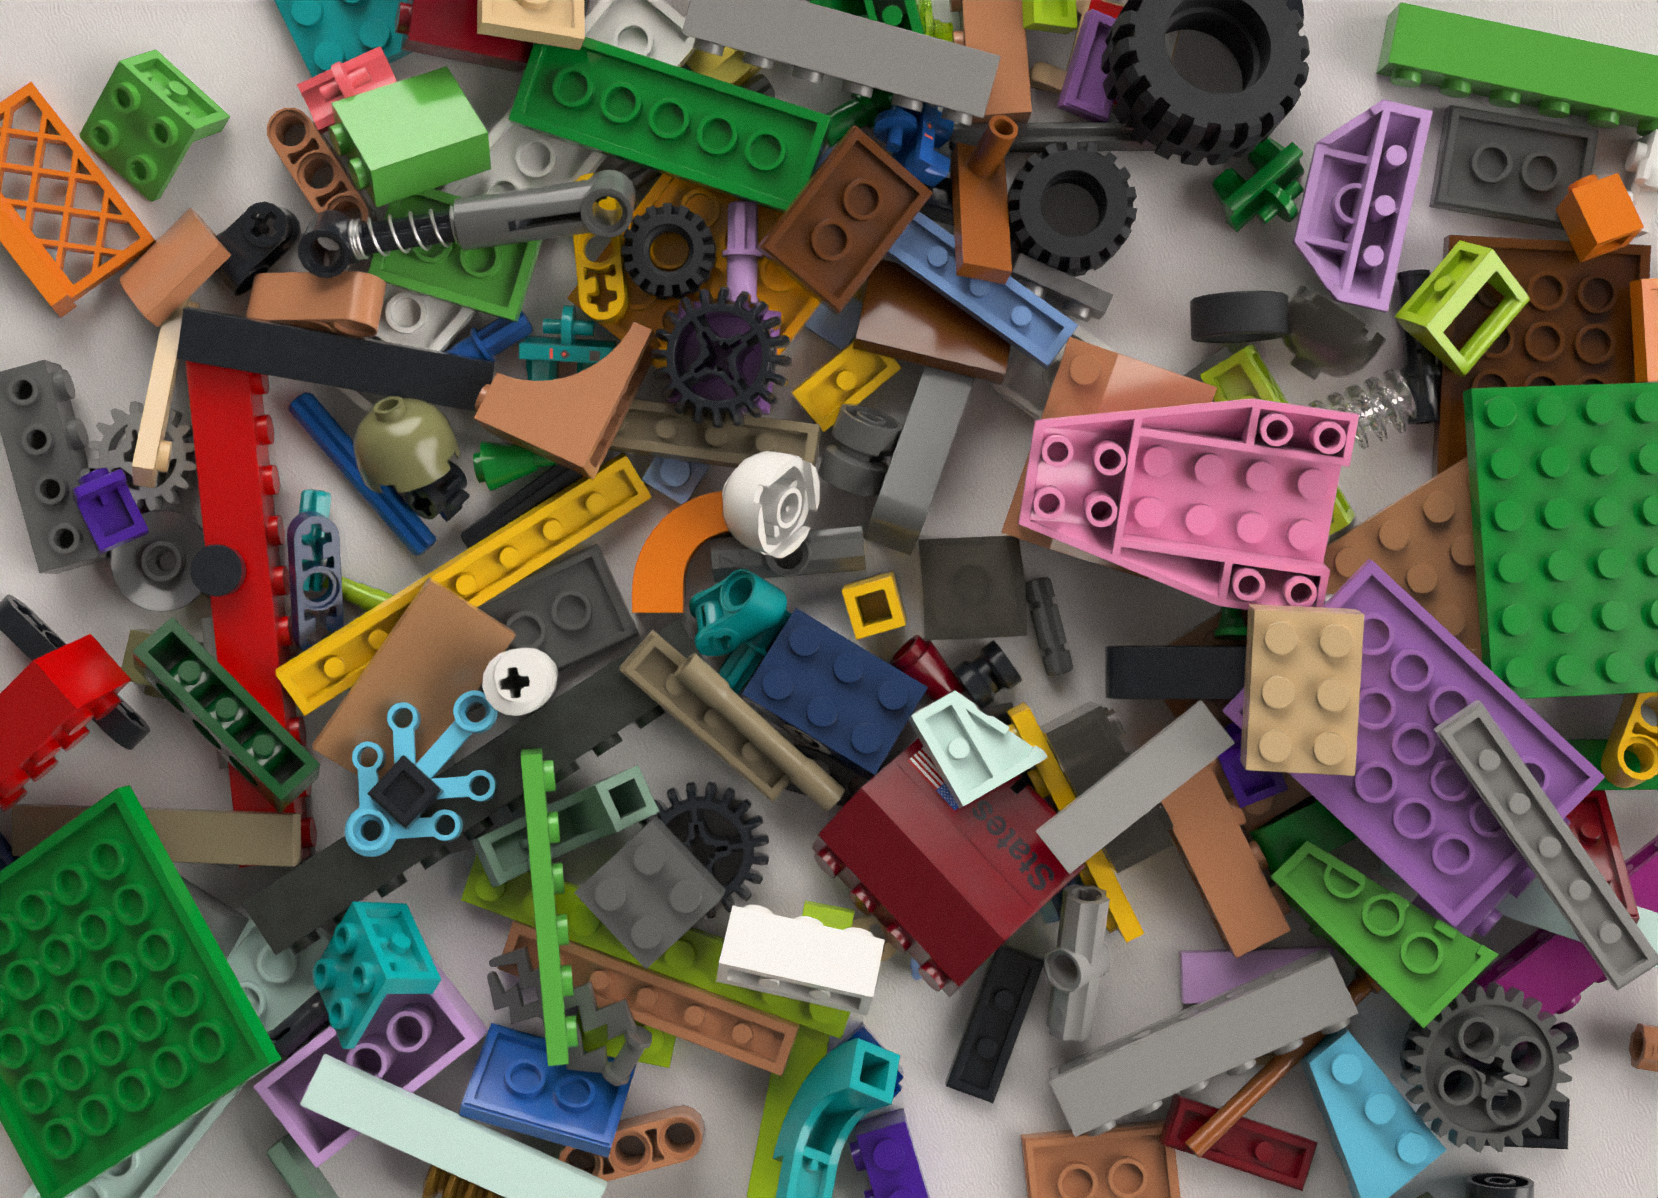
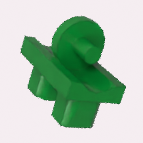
M1268 137L1263 143H1259L1251 153L1247 154L1248 162L1258 171L1248 181L1233 168L1226 169L1212 183L1213 193L1224 207L1226 223L1236 233L1255 216L1263 224H1267L1276 215L1286 222H1291L1299 214L1293 200L1304 192L1303 187L1296 181L1304 174V168L1299 160L1303 156V151L1294 142H1291L1284 148Z

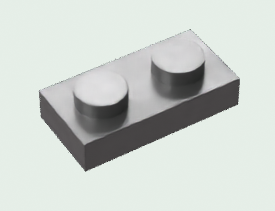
M1022 253L1018 256L1010 277L1041 299L1047 296L1063 303L1061 310L1064 313L1084 322H1089L1091 316L1100 320L1106 313L1113 294L1060 270L1046 266V264Z

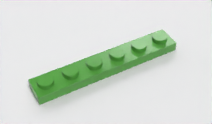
M542 747L521 749L548 1066L569 1064V1048L578 1047L576 1015L566 1016L564 997L574 996L572 967L571 965L561 966L560 946L569 945L567 914L557 915L555 895L565 894L563 864L552 863L551 843L560 842L558 811L548 812L546 792L556 791L553 760L543 761Z

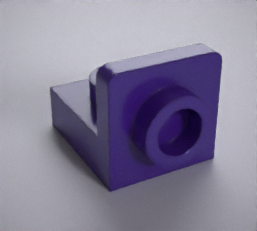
M1234 722L1228 724L1224 730L1235 743L1220 754L1218 758L1240 808L1289 790L1282 772L1245 770L1240 761L1242 729Z

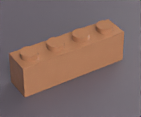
M949 0L950 12H959L960 31H952V42L1001 56L984 119L973 116L972 123H989L990 119L995 115L1007 116L1015 123H1027L1032 113L1026 29H1023L1022 0Z
M1215 758L1157 804L1156 808L1225 948L1235 958H1238L1291 931L1284 915L1291 911L1278 886L1275 885L1270 888L1262 871L1268 868L1266 858L1256 841L1247 842L1240 828L1241 825L1246 823V818L1233 796L1225 797L1218 783V780L1224 778V774Z

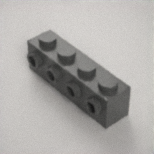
M47 360L33 362L0 372V433L39 573L58 574L111 559L112 550L99 554L73 501L72 489L80 486L78 479L95 469L88 468V461L84 450L89 444L88 434L81 419L75 418L71 399L75 398V387L72 378L67 370H62L60 364Z

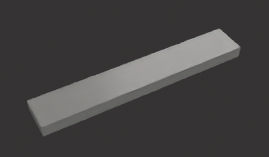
M1477 699L1435 727L1433 730L1610 984L1618 991L1658 965V955L1482 702Z

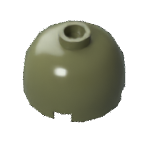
M399 396L387 397L376 403L374 408L360 422L353 441L357 467L364 485L378 493H383L380 485H394L397 493L409 492L427 486L443 477L451 469L448 460L453 454L458 459L461 453L453 429L446 416L440 410L426 401L401 398Z

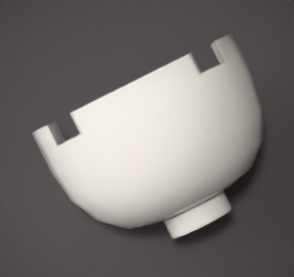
M765 451L744 459L725 482L722 491L723 516L728 530L742 545L757 553L776 558H784L801 545L811 529L803 525L808 509L817 512L820 501V481L816 468L812 463L803 461V458L796 455Z

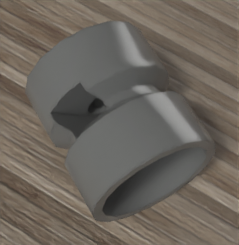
M857 404L841 405L831 433L837 441L827 445L818 470L819 476L827 483L850 493L863 496L879 495L889 467L884 461V457L893 456L903 426L891 416L872 408Z

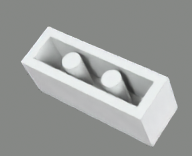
M747 905L744 908L732 906L719 960L716 982L868 1015L874 996L885 940L875 938L872 933L861 928L852 927L840 930L826 927L822 922L812 917L798 916L791 919L773 915L771 910L758 905Z

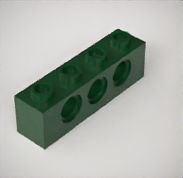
M173 617L132 651L134 668L279 813L318 779L320 763Z

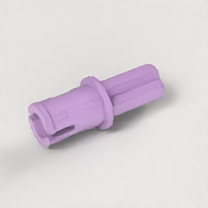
M745 200L730 202L728 205L727 250L722 251V257L727 258V287L732 293V304L735 303L741 291L751 294L750 304L758 303L757 259L763 258V254L756 249L758 246V205Z

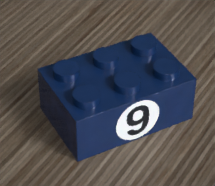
M795 608L742 693V699L759 715L869 781L877 773L928 687Z

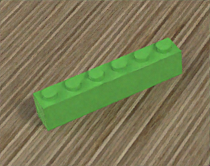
M1402 2L1388 15L1376 74L1389 76L1390 82L1394 85L1408 88L1419 87L1420 83L1440 87L1439 92L1441 94L1455 98H1466L1471 93L1489 97L1488 102L1490 104L1503 108L1519 107V104L1538 107L1540 115L1551 118H1567L1569 114L1588 118L1587 123L1589 125L1599 128H1617L1619 124L1637 128L1636 133L1643 137L1658 129L1657 55Z

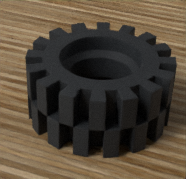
M663 203V207L655 208L653 205L646 208L647 212L642 216L637 214L632 219V227L630 230L626 229L623 236L625 243L622 246V256L624 257V266L627 273L642 291L648 295H654L658 299L667 300V298H675V300H680L687 294L692 293L694 295L700 291L699 287L704 282L707 283L709 281L711 270L713 267L715 268L716 245L709 227H707L704 220L698 214H694L689 208L682 205L675 207L672 203ZM665 233H675L682 236L689 246L687 262L683 267L672 272L659 270L652 264L650 259V247L653 241Z

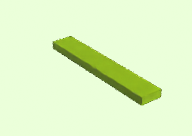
M805 900L802 916L815 918L826 927L844 930L852 928L855 910ZM800 1025L784 1073L780 1076L771 1072L746 1197L776 1198L782 1162L773 1159L778 1136L788 1109L799 1088L812 1069L826 1055L830 1035Z

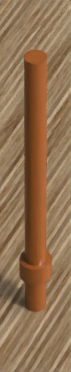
M1360 967L1354 972L1356 978L1347 986L1355 1006L1363 1001L1371 992L1377 994L1382 989ZM1321 1030L1302 1038L1303 1044L1297 1049L1286 1054L1275 1055L1185 1142V1145L1195 1156L1200 1158L1327 1034H1322Z

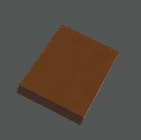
M854 125L850 127L756 249L833 314H839L933 192Z
M882 259L868 277L853 349L1002 384L1006 374L1011 344L899 264Z

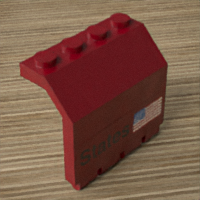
M918 738L858 790L818 833L812 849L816 852L814 859L819 867L831 878L838 876L851 890L848 895L853 904L867 916L872 913L885 927L883 933L888 942L902 954L907 951L920 965L918 971L923 980L937 992L942 989L950 998L1005 941L1075 878L1085 866L1082 864L1069 874L1036 833L1039 827L1057 813L1030 784L1016 795L1011 788L1022 778L1020 774L959 808Z

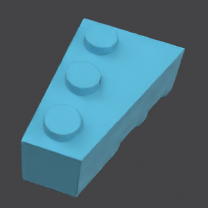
M1346 1028L1327 1034L1300 1060L1318 1109L1322 1113L1332 1139L1331 1143L1334 1151L1340 1160L1349 1183L1348 1187L1353 1198L1391 1197L1446 1151L1442 1143L1415 1114L1416 1112Z

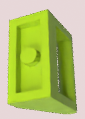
M1459 240L1394 317L1411 336L1457 375L1464 377L1528 303L1530 298L1493 249ZM1488 282L1505 298L1458 352L1443 332L1481 287Z

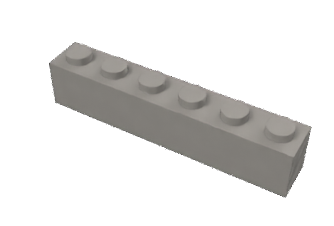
M690 0L682 30L683 35L695 38L693 49L723 56L724 48L728 47L744 52L743 63L772 70L774 61L794 66L793 77L822 84L823 76L828 75L844 80L841 89L843 91L871 98L873 89H878L893 94L891 104L921 112L923 102L943 108L941 118L971 126L973 116L984 119L1001 56L802 0Z
M1325 947L1050 1068L1049 1083L1074 1136L1077 1137L1087 1132L1089 1137H1093L1112 1129L1116 1125V1119L1133 1112L1135 1116H1143L1155 1111L1163 1104L1161 1099L1180 1092L1182 1096L1197 1093L1209 1085L1208 1079L1227 1071L1229 1076L1243 1073L1256 1064L1255 1058L1274 1051L1275 1055L1291 1052L1303 1044L1302 1038L1321 1030L1322 1034L1337 1032L1348 1026L1351 1022L1349 1018L1359 1014L1332 955L1328 948Z

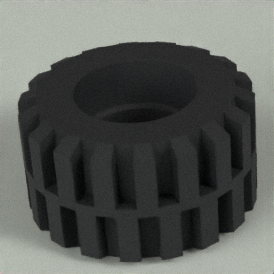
M1066 140L1063 146L1057 147L1055 143L1044 147L1042 153L1038 155L1034 153L1026 160L1023 168L1019 169L1007 195L1010 242H1016L1019 247L1017 250L1019 255L1022 253L1046 264V266L1064 273H1073V276L1076 277L1085 275L1088 270L1094 269L1095 271L1117 253L1128 239L1132 231L1130 229L1131 225L1136 220L1137 208H1133V202L1137 198L1135 186L1129 187L1127 180L1131 175L1126 167L1119 170L1114 164L1117 159L1115 155L1108 151L1106 156L1096 152L1099 145L1090 142L1087 143L1086 147H1078L1077 140ZM1070 183L1084 188L1091 194L1097 204L1099 213L1098 222L1091 232L1083 236L1069 237L1057 233L1046 223L1041 212L1040 203L1044 193L1050 187L1057 184Z

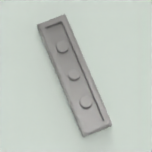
M1198 701L1039 827L1036 833L1070 874L1235 742L1202 701Z

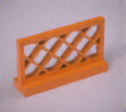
M30 82L0 102V121L3 120V125L0 127V242L61 318L77 307L74 303L75 301L144 254L156 240L35 85ZM32 100L42 112L39 132L13 129L14 112ZM50 123L59 135L48 134ZM10 138L37 141L33 167L6 163ZM46 143L68 146L72 150L73 156L70 172L43 168ZM80 163L83 164L90 175L79 174ZM4 172L32 176L28 201L4 197L1 193ZM41 177L68 181L65 206L37 203ZM77 182L101 187L104 191L101 212L73 208ZM111 202L122 215L110 213ZM14 208L26 210L25 221L22 220ZM35 211L63 215L59 241L37 238L33 234ZM72 217L99 221L96 246L68 242ZM108 222L130 225L140 237V239L124 250L104 248ZM45 248L57 250L56 262ZM66 251L94 255L91 273L73 285L63 272ZM103 256L112 257L110 260L101 265Z

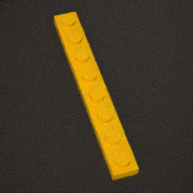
M622 452L601 465L594 480L583 476L275 669L276 676L301 712L306 716L355 684L429 577L475 607H479L646 502L652 496L627 455Z

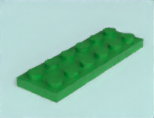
M585 37L580 50L534 43L508 118L513 125L781 213L785 212L816 172L833 123L832 117L588 37Z

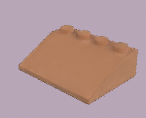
M1069 337L1041 419L1210 403L1213 401L1217 387ZM1028 454L1001 533L1148 580L1149 577L1019 525L1029 459Z

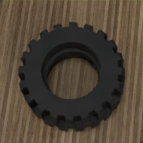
M1128 0L1110 28L1105 40L1107 47L1102 54L1101 70L1104 74H1108L1103 82L1106 98L1109 100L1116 99L1117 105L1113 109L1114 115L1120 124L1128 121L1134 128L1130 136L1142 145L1147 140L1157 147L1154 154L1169 160L1172 154L1181 156L1182 164L1198 166L1204 158H1207L1208 164L1214 166L1227 163L1232 156L1240 159L1251 153L1259 143H1263L1293 109L1301 96L1300 89L1307 82L1309 66L1307 62L1303 61L1310 54L1309 42L1306 35L1299 36V31L1304 24L1296 9L1293 11L1289 10L1286 5L1288 0ZM1178 30H1195L1218 39L1231 51L1238 62L1242 74V91L1234 94H1213L1200 90L1188 83L1176 71L1169 59L1165 44V34Z

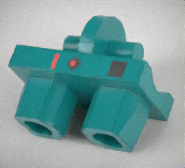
M564 305L562 319H543V333L561 334V338L527 336L524 342L519 343V359H526L528 380L558 379L559 361L577 362V373L606 357L616 347V341L575 338L576 335L594 336L595 322L576 320L575 305Z

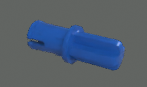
M521 310L518 323L497 318L480 330L473 327L470 329L471 335L445 352L496 362V355L530 335L533 328L530 320Z

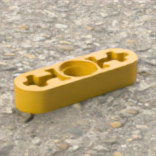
M595 173L584 174L575 181L588 180ZM607 197V199L601 200L598 203L605 210H615L620 207V203L612 197ZM593 233L573 235L581 308L591 319L598 323L610 324L620 320L629 306L627 274L624 266V257L622 256V246H624L623 234L610 238L613 243L612 254L607 260L598 263L590 261L586 256L587 243L591 238L598 235ZM615 270V276L605 275L607 290L611 294L617 295V300L609 302L608 311L602 312L597 304L591 303L592 298L600 296V282L595 276L588 278V272L605 274Z

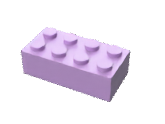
M433 958L432 960L441 977V981L433 994H386L354 1049H343L335 1029L330 1025L253 1086L316 1168L361 1134L352 1128L300 1106L324 1054L413 1093L479 1042L488 1031L485 1024Z

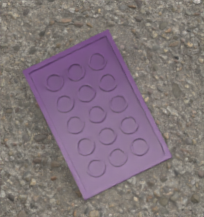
M1368 559L1322 606L1324 608L1357 609L1365 614L1355 776L1308 773L1289 774L1451 925L1456 927L1523 858L1433 729L1477 699L1481 701L1563 819L1605 776L1375 562ZM1244 688L1222 710L1241 729Z

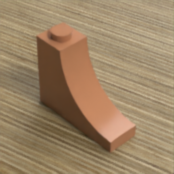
M633 322L625 337L606 357L588 369L574 375L547 381H530L496 373L491 385L486 384L476 399L474 419L487 432L594 480L654 360L651 357V352L654 349H659L661 344L652 329Z

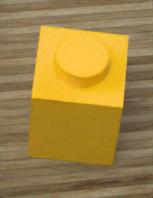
M893 571L844 585L842 594L856 640L906 626L907 616Z

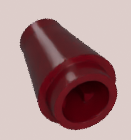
M915 635L905 642L890 660V664L928 687L924 695L934 702L953 691H957L960 694L964 691V686L958 681V678L931 640L924 641L919 635Z

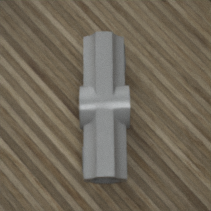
M1073 884L1064 888L1057 945L1055 949L1046 955L1044 960V971L1048 981L1051 983L1046 1025L1050 1028L1049 1035L1062 1041L1075 1040L1082 1042L1091 1037L1099 978L1109 971L1111 965V955L1104 943L1110 899L1106 897L1107 891L1094 885L1083 886Z

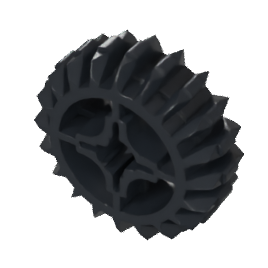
M721 287L718 293V303H714L710 291L702 289L699 291L701 307L697 308L689 298L684 297L680 302L682 308L687 313L686 316L681 318L672 311L667 312L665 318L675 325L672 333L663 329H657L655 336L662 341L668 342L667 350H652L651 357L660 361H667V366L658 368L653 372V375L657 380L671 378L672 382L661 391L665 399L674 398L679 394L682 395L674 408L677 413L684 414L695 405L692 414V421L701 425L706 420L709 411H711L713 427L723 428L726 412H729L732 423L735 426L744 425L743 408L746 407L749 413L758 419L763 415V412L756 400L762 397L772 405H775L778 401L777 396L767 390L771 382L778 386H787L788 379L782 375L775 374L776 366H791L792 358L785 355H776V349L785 348L790 345V339L786 335L771 336L773 332L780 328L782 321L777 316L771 317L764 322L761 321L769 309V306L764 301L758 302L748 311L751 303L750 293L741 291L735 303L732 304L731 290L728 287ZM731 316L745 320L752 329L743 335L738 333L730 338H721L717 331L712 329L707 320L715 317ZM695 330V335L700 343V354L698 359L689 365V370L684 373L682 363L683 350L687 339ZM711 341L728 351L730 346L734 348L732 350L733 353L727 357L730 365L728 368L731 373L724 371L723 368L717 365L714 370L709 368L712 366L711 363L717 358L714 352L715 347ZM760 343L762 349L761 367L755 381L749 387L747 384L748 380L743 372V362L745 357L754 351L753 347ZM721 377L727 386L732 388L736 397L721 401L708 400L699 395L692 387L701 381L706 382L712 378Z
M694 781L688 782L686 784L687 798L683 800L679 791L672 787L667 791V796L672 806L668 808L662 801L655 799V803L660 811L656 814L667 825L672 818L687 811L689 819L688 838L682 844L686 848L688 846L693 847L695 844L694 838L698 834V825L700 837H703L705 845L717 847L715 854L709 853L707 857L709 861L705 865V868L713 877L715 875L714 863L719 858L731 855L733 852L743 851V861L739 870L729 881L722 885L726 891L721 902L724 909L730 913L732 906H735L734 899L731 896L733 892L745 901H748L752 896L750 889L743 883L745 879L754 884H761L763 880V875L751 868L752 864L767 865L769 862L767 854L754 852V847L764 846L769 843V836L767 834L752 835L751 830L763 823V818L761 815H756L746 821L743 814L749 810L752 802L749 799H745L737 808H734L729 804L735 795V789L731 787L727 788L722 800L714 798L716 783L709 781L706 785L705 796H698L697 785ZM703 809L712 810L725 816L733 823L740 836H718L712 833L707 826ZM652 817L640 821L639 824L644 827ZM693 854L700 862L698 854ZM716 905L706 913L708 918L716 916Z

